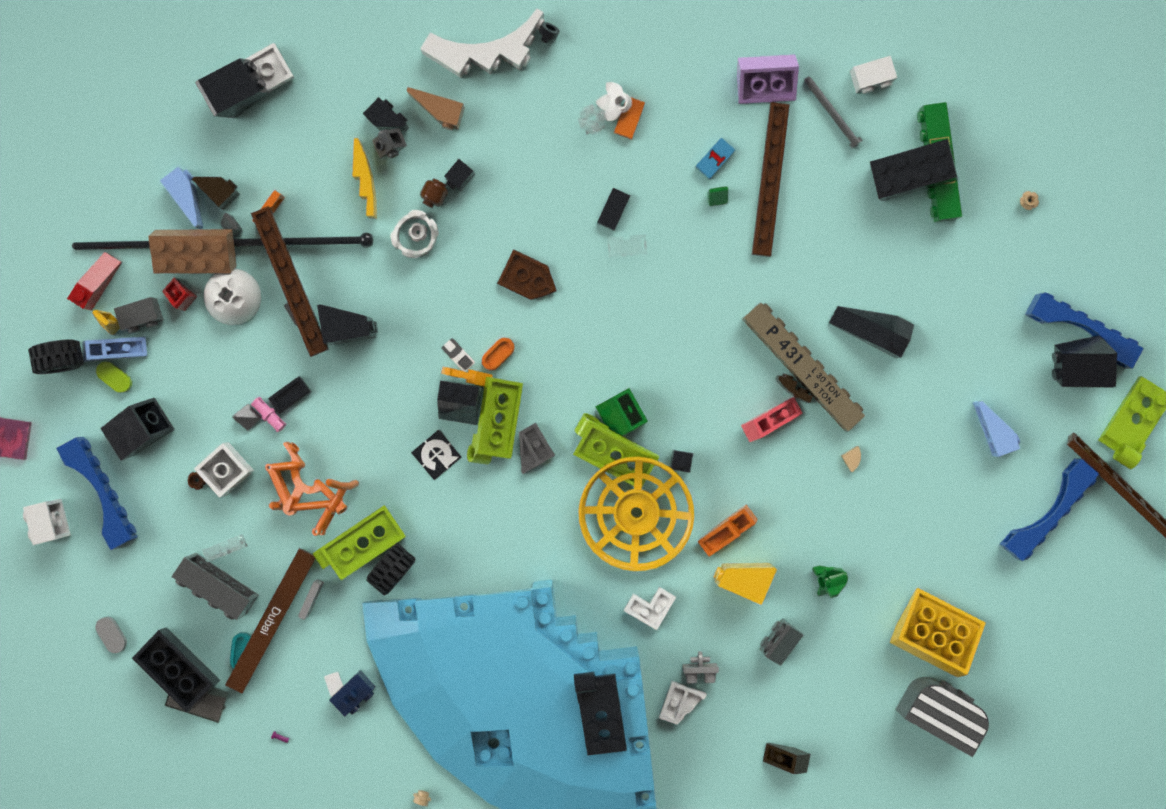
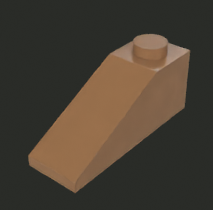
M407 87L409 96L441 124L442 128L453 131V128L459 130L465 109L463 103Z

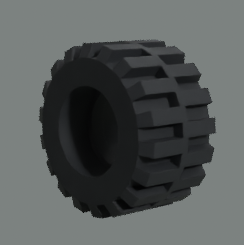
M77 340L50 341L34 345L28 349L32 372L35 374L65 372L84 365L80 342Z
M397 543L368 574L366 581L382 595H387L412 567L416 558Z

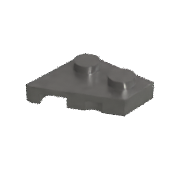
M537 423L519 432L522 474L555 456Z

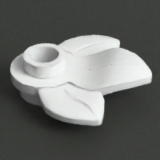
M607 82V94L597 99L596 104L606 111L604 120L614 121L618 119L621 113H625L631 108L632 99L623 92L619 84ZM625 100V105L621 106V102Z

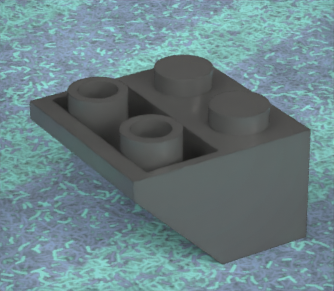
M783 618L775 622L769 637L765 636L760 643V650L764 656L780 666L803 637L799 630Z

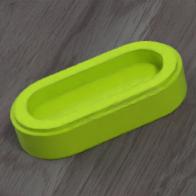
M101 362L97 366V377L113 390L124 393L131 389V377L115 364Z

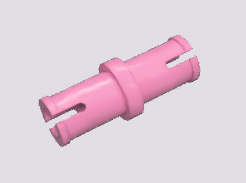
M261 397L256 398L251 403V406L262 415V419L267 421L276 432L281 431L287 425L275 413L276 410L270 408Z

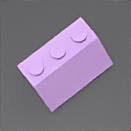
M796 55L738 58L737 85L739 104L795 101L799 72Z

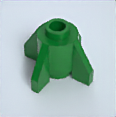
M820 565L812 568L815 575L818 576V584L820 586L817 591L818 596L828 593L830 598L837 597L845 588L848 575L842 568Z

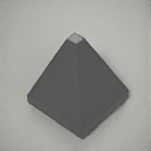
M247 404L232 416L247 431L262 418L250 404Z

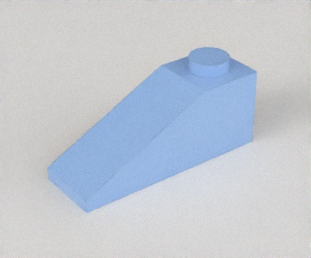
M177 167L161 179L160 182L194 227L202 229L203 222L196 185L192 181L193 176L187 169L183 170Z
M133 337L83 341V361L147 356L146 338Z
M983 401L973 402L992 456L1000 457L1019 450L1020 439L1017 433H1014Z

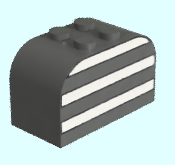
M919 677L913 680L895 709L904 719L971 757L976 753L989 728L988 717L984 710L974 703L975 699L962 690H957L944 680L938 682L930 677Z

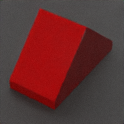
M175 277L162 291L172 306L178 310L186 311L197 298L192 291Z

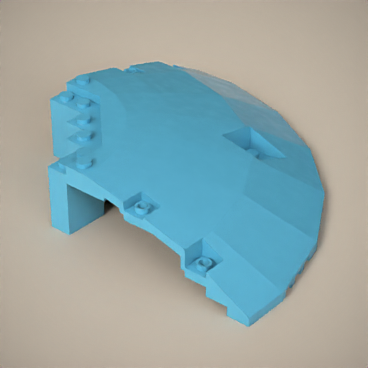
M553 580L533 582L531 589L492 594H470L432 599L375 600L362 603L367 643L393 706L432 758L486 802L500 809H657L637 646L599 651L597 632L578 634L576 615L557 617ZM462 603H466L468 605V608L466 610H463L461 608ZM407 606L412 608L411 613L406 612L405 608ZM592 671L595 672V676L616 674L627 751L587 756L580 706L574 685V674ZM598 711L596 716L602 719L607 714L604 711ZM602 729L599 731V734L602 737H606L610 732ZM491 738H496L499 740V746L493 748L489 745L488 741ZM639 741L643 743V746L640 748L636 746V743ZM644 793L649 795L647 799L642 798Z

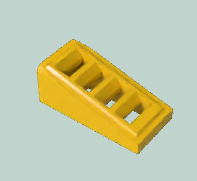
M100 310L92 312L98 323L109 334L115 335L120 329L117 319L110 312Z

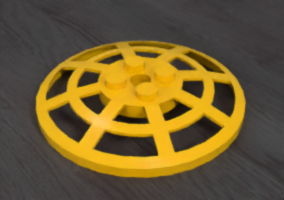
M640 456L625 457L606 464L591 477L580 499L579 524L586 543L603 561L623 570L646 571L668 563L684 548L693 529L694 504L687 485L672 468L651 458ZM635 462V473L624 474L614 480L605 473L610 468L619 464ZM643 462L662 468L672 477L663 483L658 478L643 473ZM600 478L607 486L602 491L597 506H586L589 491L595 481ZM634 478V489L624 492L617 485L624 480ZM642 479L655 483L659 488L653 493L642 490ZM677 482L682 487L686 496L688 512L677 511L675 499L669 490ZM612 490L619 497L615 506H603L605 497ZM664 493L669 499L671 510L659 508L657 499ZM638 507L642 510V515L634 517L631 510ZM585 514H597L599 527L604 534L597 543H595L588 531ZM603 514H614L616 525L610 531L604 523ZM659 517L671 518L666 531L662 534L656 527ZM676 519L688 520L682 539L673 548L667 538L674 529ZM621 530L632 535L631 545L619 541L615 536ZM651 532L657 539L649 544L639 545V536ZM608 542H611L621 549L631 551L630 563L611 557L602 548ZM660 544L668 553L655 561L638 563L639 552L651 550Z

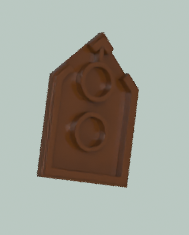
M513 249L497 282L498 285L530 300L557 292L548 265Z

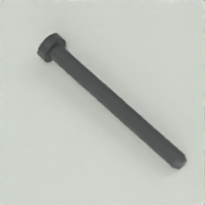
M809 76L805 78L806 85L851 142L849 144L851 149L856 147L863 141L861 137L857 138L813 79Z

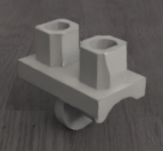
M698 651V657L690 658L691 663L698 664H682L687 683H697V673H704V681L706 683H715L719 667L717 663H706L710 662V657H703L702 651Z

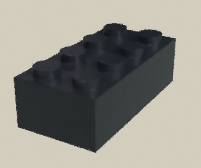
M948 139L870 161L880 201L958 180Z
M167 627L158 630L132 657L186 713L194 709L221 681Z

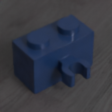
M359 670L329 701L344 717L349 713L353 715L360 708L358 704L362 700L366 702L374 695L372 691L376 686Z

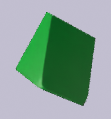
M727 186L708 190L709 206L728 203Z

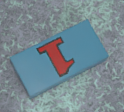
M720 138L695 167L710 180L735 152V149L723 138Z

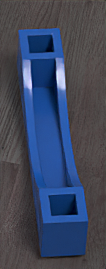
M1046 292L1036 294L1025 313L1026 316L1041 324L1063 322L1080 327L1093 337L1100 335L1117 352V365L1124 369H1133L1144 349L1138 345V341L1122 337L1121 332L1104 327L1105 324L1101 321H1093L1087 318L1088 315L1086 313L1074 311L1071 309V305L1054 300V296Z
M76 437L57 447L56 449L64 464L81 473L97 491L103 509L102 535L110 550L119 548L137 538L136 528L126 517L128 515L127 511L118 502L116 491L111 489L108 476L102 472L99 459L91 451L90 442L84 437Z
M1074 458L1062 472L1060 491L1050 510L1033 524L1011 530L1001 541L1000 545L1020 561L1030 558L1033 554L1032 550L1045 541L1047 533L1054 530L1058 526V521L1061 517L1066 516L1071 511L1070 507L1082 499L1084 496L1083 492L1095 484L1099 474L1084 460Z

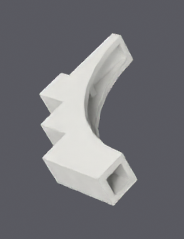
M537 8L530 18L517 30L503 38L487 43H456L445 40L430 32L420 50L423 55L460 78L464 74L467 75L470 71L471 62L489 74L499 68L501 64L500 59L521 70L523 66H527L531 59L529 56L530 49L526 46L532 44L535 38L533 36L534 33L545 22L544 12Z

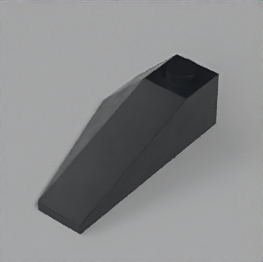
M841 306L836 307L829 321V324L894 358L902 357L911 340L914 324L896 315Z

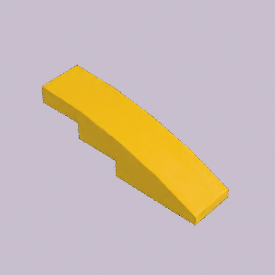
M354 138L352 177L355 180H360L359 196L362 199H367L366 216L371 219H377V199L371 167L361 141L358 138Z

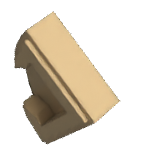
M858 446L841 455L850 472H853L858 467L861 460V452Z

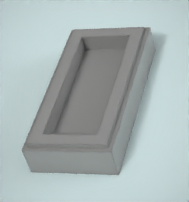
M318 579L313 582L298 615L299 618L305 620L309 617L324 584L323 581Z

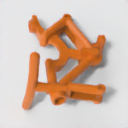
M284 442L283 445L291 455L292 461L266 464L265 466L280 498L278 502H271L269 507L272 510H283L289 516L295 515L297 511L326 508L316 527L312 530L314 536L325 535L326 529L335 513L337 512L340 515L348 508L342 501L345 492L356 488L359 482L357 480L339 482L327 479L325 485L321 480L316 479L313 486L304 484L300 478V471L305 467V463L297 453L299 452V447L293 442ZM280 471H291L292 481L295 485L292 494H290ZM327 486L338 489L337 493L335 494ZM303 492L306 494L322 492L330 499L299 503Z

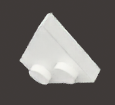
M671 681L659 718L677 725L702 699L706 698L707 694Z

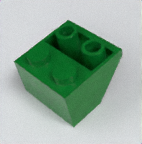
M630 388L595 406L605 425L609 426L608 429L621 436L648 422Z

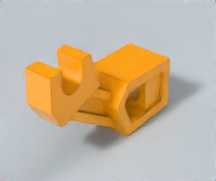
M443 366L441 374L464 378L466 383L485 386L486 377H493L492 374L468 369V372Z

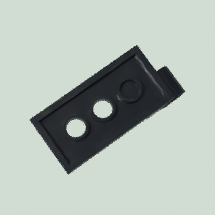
M594 671L574 674V685L580 706L587 756L627 751L616 674L595 676ZM604 711L607 716L601 719L596 716V713ZM602 729H606L610 732V734L606 737H602L599 734V731Z

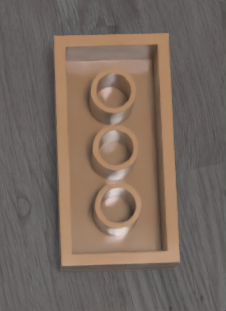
M232 229L155 230L148 236L154 274L231 273L237 267Z

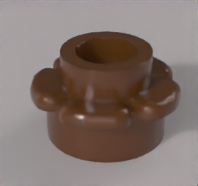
M197 472L190 473L188 485L196 490L202 489L206 482Z

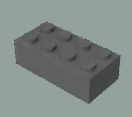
M197 553L184 557L171 576L179 586L189 588L194 596L204 598L208 601V605L215 609L219 608L231 620H238L246 615L259 594Z

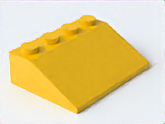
M916 588L895 626L889 643L958 678L968 675L986 622Z

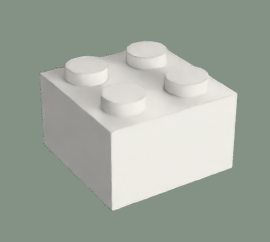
M229 442L222 443L194 468L219 498L227 496L254 471Z
M62 499L23 507V519L27 523L29 529L28 538L32 545L71 536Z

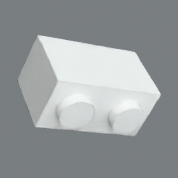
M891 56L854 66L850 70L856 93L862 92L867 94L881 86V89L892 86V83L897 79Z

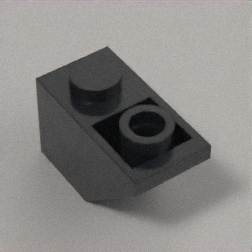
M378 97L363 112V115L379 131L400 128V131H406L409 128L406 124L408 120L400 112L396 114L392 110L394 106L387 99L383 101Z

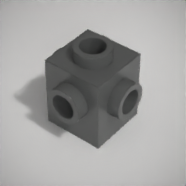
M400 128L382 130L378 133L379 136L372 140L380 158H394L399 155V151L407 146Z

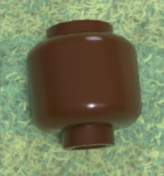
M435 178L427 180L420 191V197L424 199L422 203L430 208H433L434 205L440 207L448 195L447 185Z

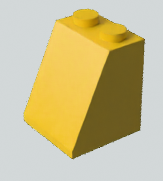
M723 563L721 567L716 568L713 577L716 578L715 582L719 587L762 605L777 569L770 563Z

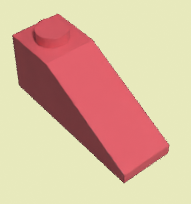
M792 397L742 424L741 427L749 442L763 438L803 413L795 398Z

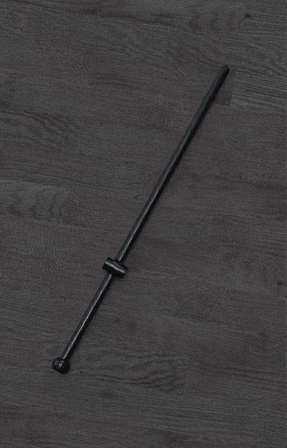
M367 232L361 236L283 238L286 246L361 244V246L368 248L373 245V235ZM261 238L234 239V247L264 246ZM149 241L74 242L72 248L75 250L150 248Z

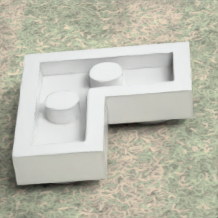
M659 587L649 603L633 593L624 611L657 630L675 601L676 596Z

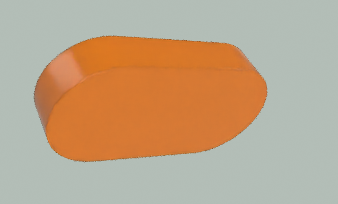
M509 338L499 339L483 355L482 365L488 370H496L514 352L515 346L513 341Z

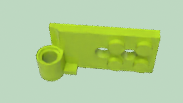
M1138 376L1098 439L1099 442L1115 451L1113 454L1114 460L1130 470L1135 468L1142 458L1141 453L1146 447L1144 443L1166 410V391L1146 378ZM1145 397L1150 400V405L1147 408L1142 405V400ZM1135 413L1140 417L1137 424L1132 422V416Z
M486 377L477 434H473L472 444L469 445L467 450L468 462L488 465L492 460V456L511 459L523 383ZM501 394L505 396L503 404H500L498 401ZM498 413L502 415L500 423H497L495 420Z
M583 413L574 429L575 433L581 436L582 439L573 455L600 469L606 464L617 460L611 457L613 451L621 453L622 456L619 459L637 456L657 461L659 459V455L609 430V426L601 423L596 417L588 413ZM643 462V473L650 474L655 465ZM623 463L610 468L606 472L619 477L624 474L635 473V468H631L627 463ZM634 478L624 480L634 486ZM642 479V486L644 485L646 479Z
M384 505L312 554L322 569L331 565L340 580H343L406 536ZM376 526H382L385 529V534L382 537L374 535V528ZM360 537L368 539L369 544L366 548L358 546L357 541Z

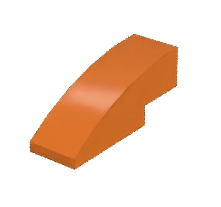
M746 504L698 540V543L710 557L738 538L741 533L755 525L758 519Z

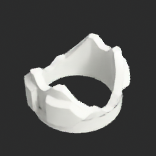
M412 210L397 223L390 237L392 245L396 249H400L404 256L407 258H419L433 249L439 231L435 221L429 219L425 212ZM421 219L428 223L431 230V241L428 247L423 250L413 251L401 245L399 232L402 225L408 220Z

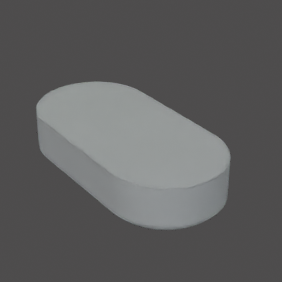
M104 617L98 620L95 627L96 632L108 651L119 653L124 650L127 645V639L116 621L111 617Z

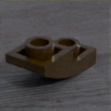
M784 373L782 376H776L775 380L790 395L805 403L811 402L813 396L808 394V390L800 387L795 390L797 382L793 381L794 377Z

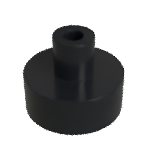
M543 22L539 29L542 35L541 40L544 43H548L549 40H556L560 32L556 26L548 22Z

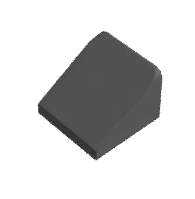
M228 213L223 215L221 226L223 229H232L233 238L243 231L232 215Z

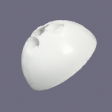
M234 269L231 273H216L205 286L204 303L210 315L217 321L227 325H239L249 321L257 313L261 303V290L254 277L243 270Z

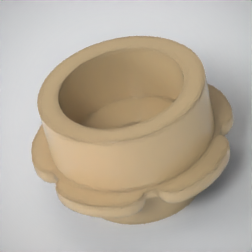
M1026 191L1020 198V205L1026 210H1032L1038 206L1039 197L1035 192Z
M418 790V793L413 794V802L418 805L428 806L429 801H431L429 793L426 791Z

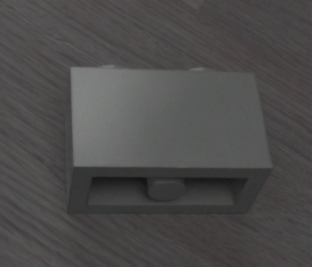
M149 297L114 308L120 330L126 331L129 334L140 331V328L144 326L147 328L155 327L158 325V322L163 321L157 298Z

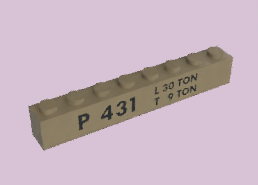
M760 302L742 320L803 387L809 391L844 431H850L865 417L862 413L864 409L857 402L853 403L849 397L851 395L844 388H839L836 384L838 382L836 378L831 374L827 375L823 370L825 368L819 360L815 361L810 356L812 354L806 346L802 347L797 342L799 340L793 332L789 333L784 328L786 326L779 317L776 319L771 314L773 311L766 303L762 304Z

